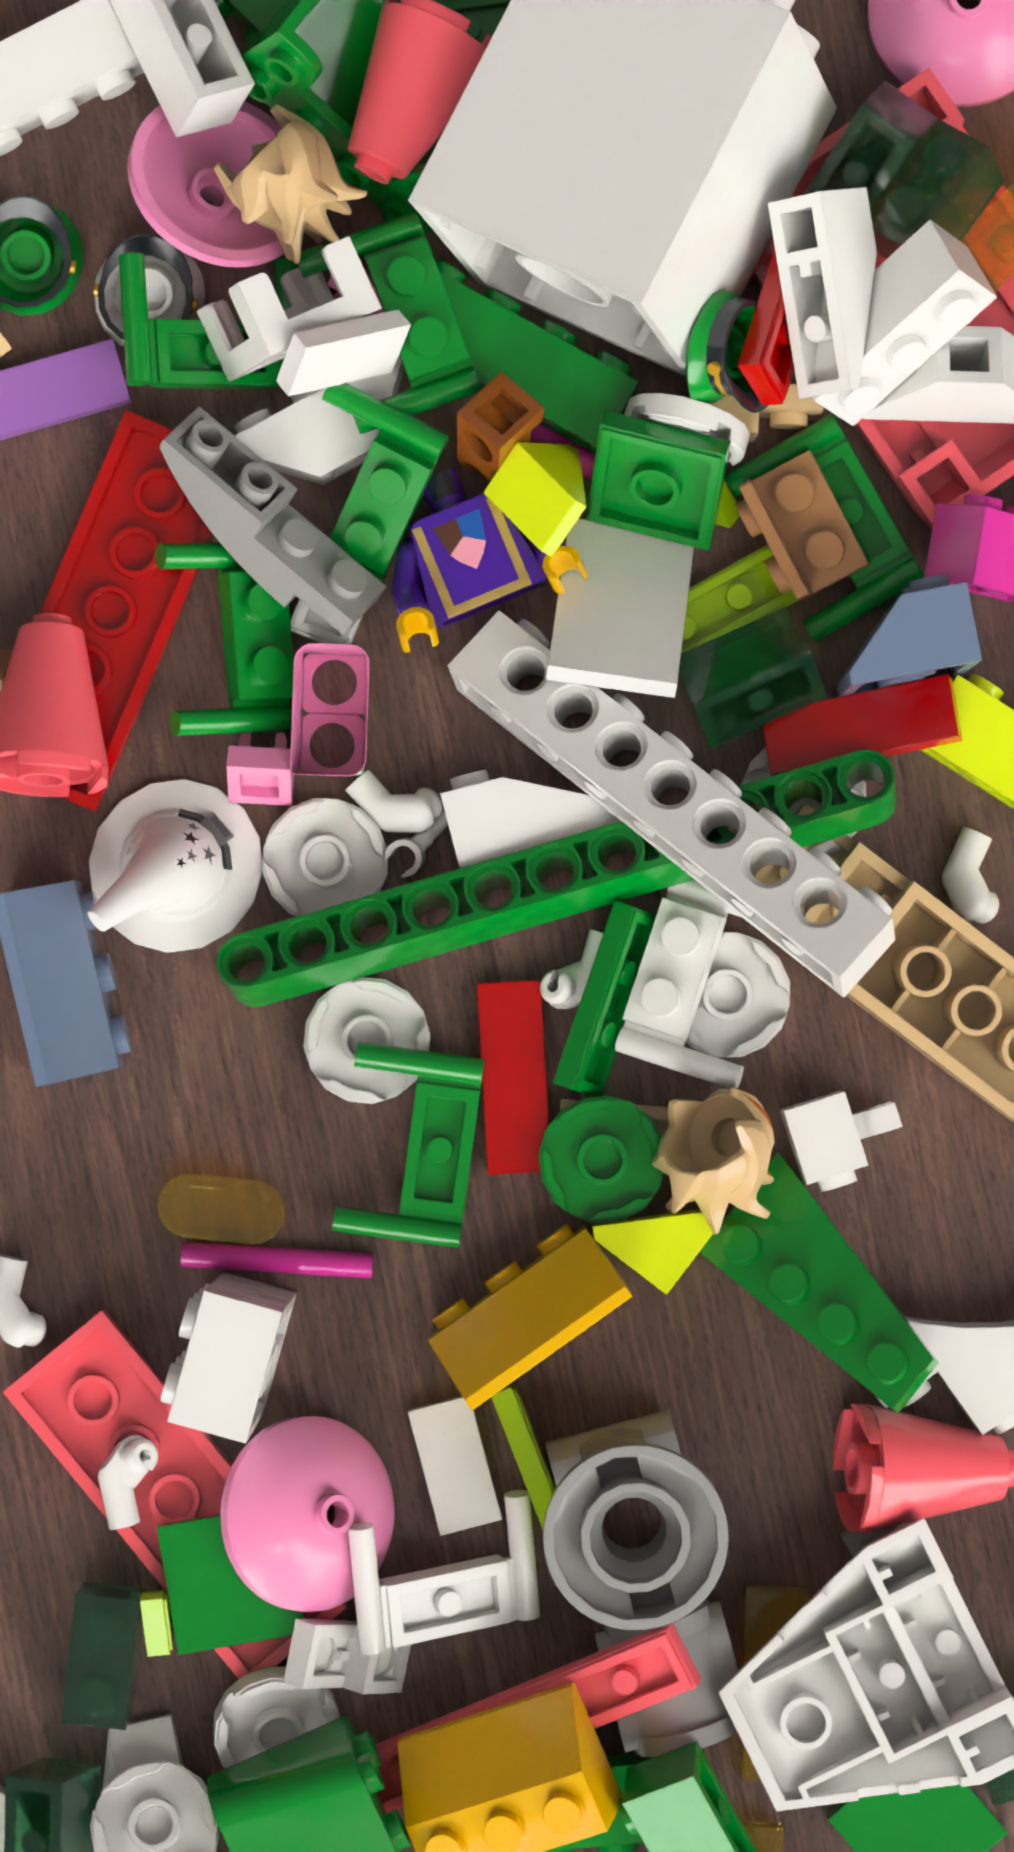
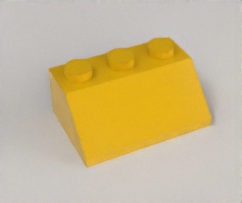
M568 1224L563 1225L536 1245L542 1254L522 1270L516 1261L511 1262L484 1282L490 1291L470 1307L461 1298L432 1319L438 1329L429 1335L428 1342L471 1410L477 1408L633 1297L628 1285L585 1225L575 1232L571 1230Z
M575 1682L402 1737L397 1743L405 1828L416 1852H544L608 1832L619 1811V1798L623 1797Z

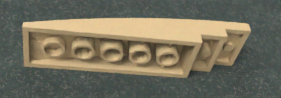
M803 803L795 814L801 816L809 815L815 812V810L806 803ZM848 835L830 839L841 847L840 850L828 854L842 871L839 877L857 891L862 886L870 888L887 902L892 909L890 917L893 918L895 941L850 990L846 997L1014 1123V958L915 881L908 880L862 843L855 842ZM826 840V841H823V842H819V843H816V844H813V845H809V846H806V847H802V848L805 849V850L808 852V851L811 849V847H815V846L820 845V844H822V843H825V842H827V841H829V840ZM768 865L760 869L755 878L762 883L772 884L782 880L787 875L788 870L780 865ZM818 904L807 911L805 918L813 923L822 924L831 921L838 914L839 910L829 904Z

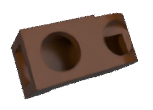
M500 372L457 412L458 462L470 470L481 472L488 483H490L517 442L530 443L531 431L543 421L544 407L503 372Z

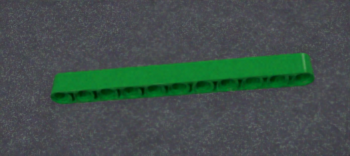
M872 750L851 752L737 786L742 792L740 799L756 812H759L762 808H767L775 813L790 828L792 834L789 838L801 847L877 826L888 820L894 813L897 804L894 768L885 756ZM863 780L877 781L883 786L877 794L870 797L857 796L851 792V789ZM803 798L815 799L821 803V806L809 815L801 816L789 810L794 802ZM618 821L239 933L229 938L220 947L217 955V969L234 998L246 1006L262 1007L614 903V901L619 902L694 880V878L626 824ZM720 826L713 829L707 835L706 840L713 844H725L733 840L737 833L728 830V826ZM626 852L635 856L630 866L623 870L613 871L604 867L606 861L616 853ZM564 870L573 874L570 882L561 888L550 889L543 886L544 880L555 871ZM503 888L511 891L509 899L498 907L482 905L483 898L494 889ZM442 906L450 909L448 916L437 925L428 926L420 923L422 916L433 907ZM379 924L388 926L387 932L381 940L371 944L359 942L362 933L367 928ZM318 942L326 944L324 953L318 959L311 962L298 960L301 951L306 946ZM257 960L265 962L263 970L257 977L251 980L238 979L240 969L245 964Z

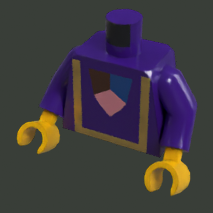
M454 468L431 475L423 492L432 515L410 524L412 537L406 539L398 547L391 590L398 616L396 628L403 652H410L408 640L417 633L428 634L431 638L432 647H435L439 644L437 630L546 585L547 578L553 590L557 594H562L565 590L559 580L561 574L568 570H577L582 578L586 579L588 577L587 570L578 552L573 547L566 546L564 542L561 543L552 557L541 552L484 493L467 500Z

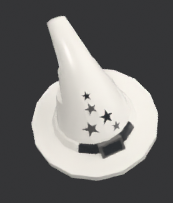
M186 779L151 783L122 799L98 828L89 858L91 888L95 892L97 902L88 911V917L92 924L100 931H106L113 927L136 945L167 953L203 948L233 931L254 904L263 875L260 836L245 809L238 803H230L228 796L217 787Z

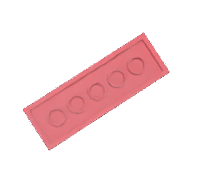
M103 1309L3 1391V1393L105 1517L106 1512L98 1481V1471L118 1442L129 1436L139 1435L151 1440L156 1445L159 1457L157 1465L153 1470L147 1472L134 1489L141 1522L115 1530L167 1592L156 1527L158 1524L220 1514L225 1482L233 1464L206 1432L167 1422L172 1405L161 1402L165 1384L164 1380L109 1313ZM345 1602L328 1610L304 1612L305 1619H334L346 1609L347 1603ZM292 1635L216 1648L214 1650L235 1676L240 1679L242 1676L262 1668L276 1667L288 1657Z

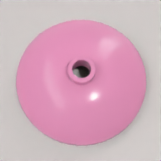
M868 0L867 23L869 35L882 65L901 86L927 68H930L956 107L979 106L994 102L1014 92V0H978V6L973 9L962 8L957 0Z
M244 101L232 123L175 137L161 106H158L141 123L132 140L128 154V180L138 208L153 229L168 243L200 261L237 268L261 265L280 257L284 252L276 233L255 221L250 224L242 221L240 209L233 204L226 194L213 167L221 162L234 174L238 175L249 163L253 153L251 144H262L273 140L282 128L266 112ZM203 199H207V200L211 201L215 206H213V205L207 203V202H206L205 200H203Z
M318 1416L293 1417L276 1422L263 1429L246 1444L229 1471L221 1500L222 1537L226 1552L236 1573L243 1583L264 1601L282 1609L302 1612L323 1611L342 1605L354 1597L348 1530L352 1524L358 1522L373 1523L378 1570L387 1555L392 1539L395 1518L394 1496L387 1470L373 1446L360 1433L342 1422ZM331 1504L335 1508V1519L332 1525L327 1520V1510Z

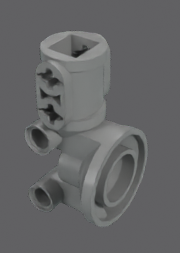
M665 1410L545 1442L556 1484L546 1509L543 1524V1545L546 1562L556 1586L569 1603L592 1621L605 1625L603 1632L595 1633L598 1650L601 1651L651 1629L674 1623L701 1677L696 1688L618 1719L617 1723L625 1752L635 1750L642 1757H657L695 1741H698L700 1747L704 1748L731 1737L737 1730L718 1690L738 1671L720 1601L710 1603L706 1599L711 1591L716 1589L715 1585L726 1562L729 1541L728 1524L721 1499L708 1477L693 1462L681 1455L670 1411ZM625 1498H641L650 1501L660 1512V1526L657 1534L649 1543L639 1548H625L615 1544L608 1537L603 1526V1520L607 1511L615 1503Z

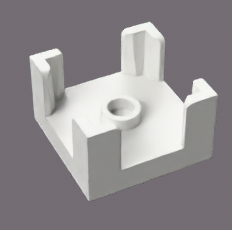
M349 236L322 248V255L341 295L340 298L334 300L322 272L303 278L300 269L296 268L281 276V285L291 305L286 310H283L267 274L259 273L242 280L229 288V295L249 337L246 341L225 300L212 302L196 311L228 382L284 359L294 332L369 316L382 309Z

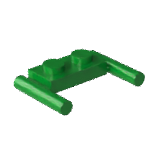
M413 211L340 237L339 239L341 240L349 236L358 257H364L383 312L399 309L411 324L399 356L412 389L381 399V401L410 416H414L480 392L481 388L472 367L470 355L417 212ZM329 241L301 251L298 266L303 278L329 269L322 255V248L332 242ZM353 416L360 435L378 429Z
M124 253L118 256L127 385H151V388L270 390L274 387H280L276 380L284 359L228 382L201 320L148 319L144 254ZM287 258L273 261L275 292L283 310L290 308L291 305L281 285L280 278L285 273L299 268L298 264H295L292 260H287ZM236 321L240 329V332L244 340L246 341L247 339H249V337L242 324V321Z
M347 383L327 387L322 400L380 429L371 444L330 539L383 583L438 462L439 456L448 441L449 435Z
M832 412L729 472L724 477L734 498L742 495L738 487L739 484L748 479L754 480L808 450L812 451L870 563L869 566L850 575L857 587L855 591L803 620V624L814 642L821 640L901 594L902 589L909 587V582L924 578L920 565L911 553L912 550Z
M220 542L158 544L155 560L159 569L218 568L219 570L218 587L228 702H230V708L173 710L169 718L171 733L174 736L291 731L292 707L290 706L289 699L293 698L294 660L289 604L284 608L233 559Z
M357 1042L354 1067L418 1075L399 1214L335 1206L332 1231L459 1248L484 1058Z

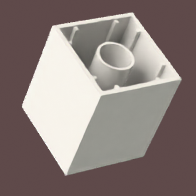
M511 0L408 201L478 284L686 377L685 355L689 333L701 308L713 293L722 289L729 290L739 297L742 295L773 234L768 203L792 197L837 109L814 61L820 44L808 31L797 25L790 11L796 0Z

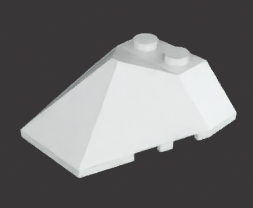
M924 1517L865 1545L718 1690L776 1812L859 1801V1798L892 1793H899V1795L920 1793V1790L945 1786L961 1785V1787L981 1785L1014 1769V1699L1006 1688Z

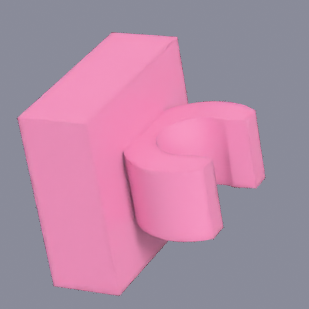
M241 733L238 746L229 745L226 767L228 800L230 803L292 806L294 775L291 774L294 771L290 770L291 749H287V738L284 733H276L274 748L252 747L251 733Z

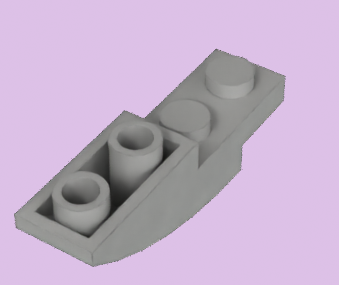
M201 407L193 411L161 442L159 448L174 478L208 529L233 559L284 608L297 596L344 635L378 600L387 587L290 506L289 502L298 489Z

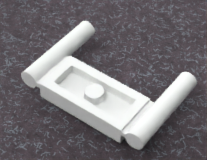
M695 879L668 887L666 899L662 898L622 1018L625 1020V1023L617 1037L615 1051L730 1089L738 1088L743 1076L744 1066L684 1047L712 966L727 915L729 913L741 917Z
M513 1490L504 1494L510 1557L507 1558L495 1554L379 1579L374 1525L370 1522L352 1524L348 1530L360 1653L376 1655L384 1652L387 1648L402 1647L511 1623L515 1620L530 1621L539 1618L541 1613L531 1502L528 1491Z

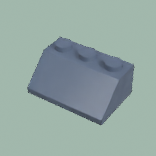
M948 574L925 577L909 582V587L902 589L903 594L897 595L896 601L882 614L832 688L834 698L946 674L954 678L956 675H963L982 661L967 582L950 585Z
M77 880L0 893V939L35 1087L51 1085L125 1067L122 1054L132 1052L125 1018L123 1015L113 1017L108 992L117 990L113 964L109 953L98 954L93 930L97 928L92 924L87 914L90 908L97 902V898L93 890L84 892L82 882Z

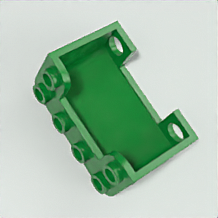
M287 0L241 54L255 83L248 95L261 103H266L270 108L279 105L314 126L325 137L343 180L350 186L366 190V196L381 209V215L385 221L416 211L423 231L428 232L432 228L408 199L440 137L405 179L391 177L388 184L374 181L354 168L357 158L348 151L377 24L385 0Z
M349 1713L207 1776V1793L210 1806L230 1852H405L404 1849L411 1846L410 1837L397 1809L386 1813L377 1794L378 1791L385 1789L378 1769V1767L382 1766V1760L376 1744L368 1729L360 1733L357 1732Z

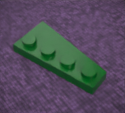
M778 1152L768 1166V1171L774 1177V1181L768 1185H761L756 1197L758 1203L771 1212L769 1217L764 1219L735 1206L722 1222L719 1233L713 1234L699 1253L886 1405L899 1413L939 1362L891 1298L884 1292L855 1250L847 1243L832 1223L830 1217L799 1179L791 1165Z

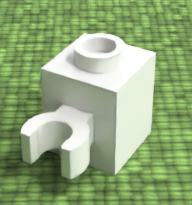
M841 1090L779 1109L802 1182L806 1185L818 1182L821 1192L857 1181L854 1170L868 1166L861 1139L903 1127L895 1102H886L852 1114L846 1093Z

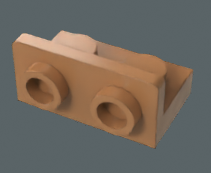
M808 450L754 480L748 479L738 485L744 499L735 503V506L752 537L763 533L774 555L765 560V564L782 595L792 590L797 600H804L870 565L812 451Z

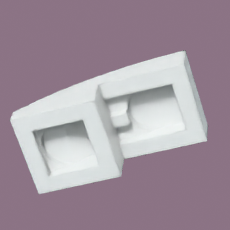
M296 1619L283 1683L300 1689L345 1688L360 1694L402 1693L411 1645L387 1648L384 1652L376 1655H364L360 1653L357 1621Z

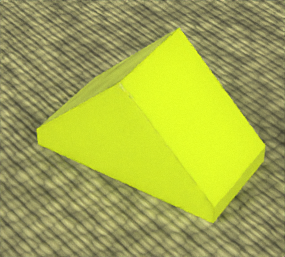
M517 442L483 493L541 552L551 557L587 507L580 453L578 449L569 444Z
M701 1209L678 1211L675 1214L671 1212L633 1217L623 1221L601 1224L591 1223L595 1241L666 1295L713 1235Z

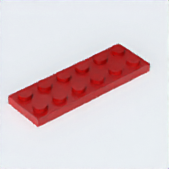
M125 410L40 611V614L56 613L71 618V625L79 627L84 632L109 767L108 781L105 789L88 795V783L70 785L69 797L60 798L98 813L200 570L159 569L155 560L156 548L160 543H211L214 537L185 496L159 448L163 439L173 429Z

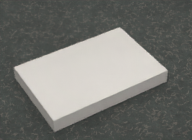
M578 519L567 534L566 546L573 547L578 552L587 570L588 577L583 579L577 570H568L561 574L560 582L565 592L558 594L546 680L675 698L694 547L585 519Z

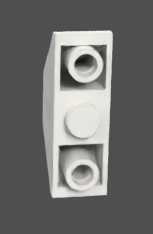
M964 326L925 361L921 367L915 370L872 411L866 414L863 419L1014 424V335L1001 327Z
M398 356L392 373L348 382L347 384L379 400L397 394L404 372L400 356ZM326 388L292 395L290 397L294 404L271 416L268 409H263L249 415L234 426L238 433L235 437L274 470L320 485H325L362 465L380 429L360 435L353 415L322 400Z

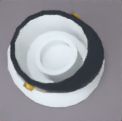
M154 234L131 236L117 245L100 267L94 288L96 313L104 331L119 346L124 347L118 258L120 254H144L148 319L199 320L196 311L202 308L205 302V284L202 273L191 256L175 248L163 237Z

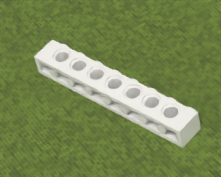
M498 611L447 665L457 691L844 998L895 941L893 918L890 917L892 909L887 902L866 886H862L857 891L839 877L842 873L840 867L817 847H811L807 852L789 838L792 834L790 828L775 813L767 808H762L759 812H756L740 799L742 796L741 790L725 774L716 769H713L708 774L691 761L693 754L690 749L675 735L664 731L659 736L643 723L645 717L642 712L625 696L616 693L611 698L595 686L546 680L550 650L547 648L550 645L547 638L529 621L521 619L516 624L501 611ZM537 675L544 678L540 685L532 690L521 691L515 689L516 684L526 676ZM584 712L591 715L590 720L582 727L571 729L562 726L563 721L573 713ZM623 750H634L640 753L637 760L628 766L618 767L609 763L616 753ZM670 788H682L689 792L682 802L675 805H664L657 801L659 796ZM720 826H730L738 830L735 838L725 844H713L706 840L707 835L713 829ZM768 865H780L788 870L787 875L782 880L772 884L762 883L755 878L758 871ZM818 904H829L839 910L838 914L831 921L822 924L813 923L805 918L807 911Z

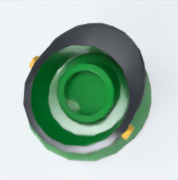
M31 196L10 197L0 202V309L18 316L45 314L63 304L77 285L84 262L81 236L74 223L58 208Z
M722 289L713 293L701 308L690 330L685 355L686 380L691 399L713 404L726 396L734 397L743 408L753 413L767 408L768 405L761 404L738 367L742 349L756 309V301L740 298L733 292Z

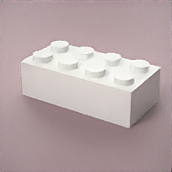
M223 1272L211 1284L205 1283L204 1288H200L198 1293L195 1292L193 1298H189L179 1331V1337L190 1339L186 1351L183 1350L181 1357L177 1356L175 1363H171L161 1396V1402L172 1405L167 1422L247 1443L265 1411L297 1295L296 1291Z

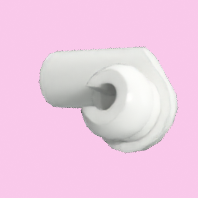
M369 770L364 772L345 790L379 828L386 832L421 833L433 826L434 819L438 818L443 810L441 798L435 791L429 788H419L415 794H390Z
M963 826L942 872V885L954 911L966 921L984 924L991 921L999 909L997 895L989 891L979 871L992 839L976 830Z
M589 930L580 961L559 970H551L543 976L540 982L541 996L556 1009H572L580 1004L603 936L602 932Z
M0 1254V1335L6 1343L14 1347L20 1348L23 1345L37 1346L45 1337L47 1325L42 1315L29 1312L20 1297L28 1261Z
M129 1436L118 1442L99 1468L98 1481L109 1530L126 1528L141 1522L134 1489L147 1472L155 1468L159 1459L156 1445L151 1440L142 1436Z

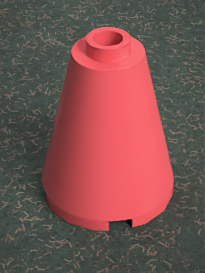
M385 0L381 8L348 145V151L357 158L354 168L366 177L383 184H388L391 177L405 179L442 135L492 36L487 33L481 44L467 33L472 21L435 1L401 0L399 3L398 0Z
M56 613L34 615L33 622L24 624L19 628L0 690V790L27 796L69 797L70 785L88 783L87 795L97 793L107 787L109 767L84 632L79 627L71 625V618Z
M866 1403L851 1404L852 1409H844L840 1414L834 1438L833 1470H844L846 1491H834L841 1521L849 1532L870 1533L911 1523L922 1517L927 1519L1000 1501L1005 1497L1008 1487L1014 1486L1013 1449H1007L1006 1443L1001 1436L989 1433L982 1435L977 1430L903 1412L897 1413L891 1409Z

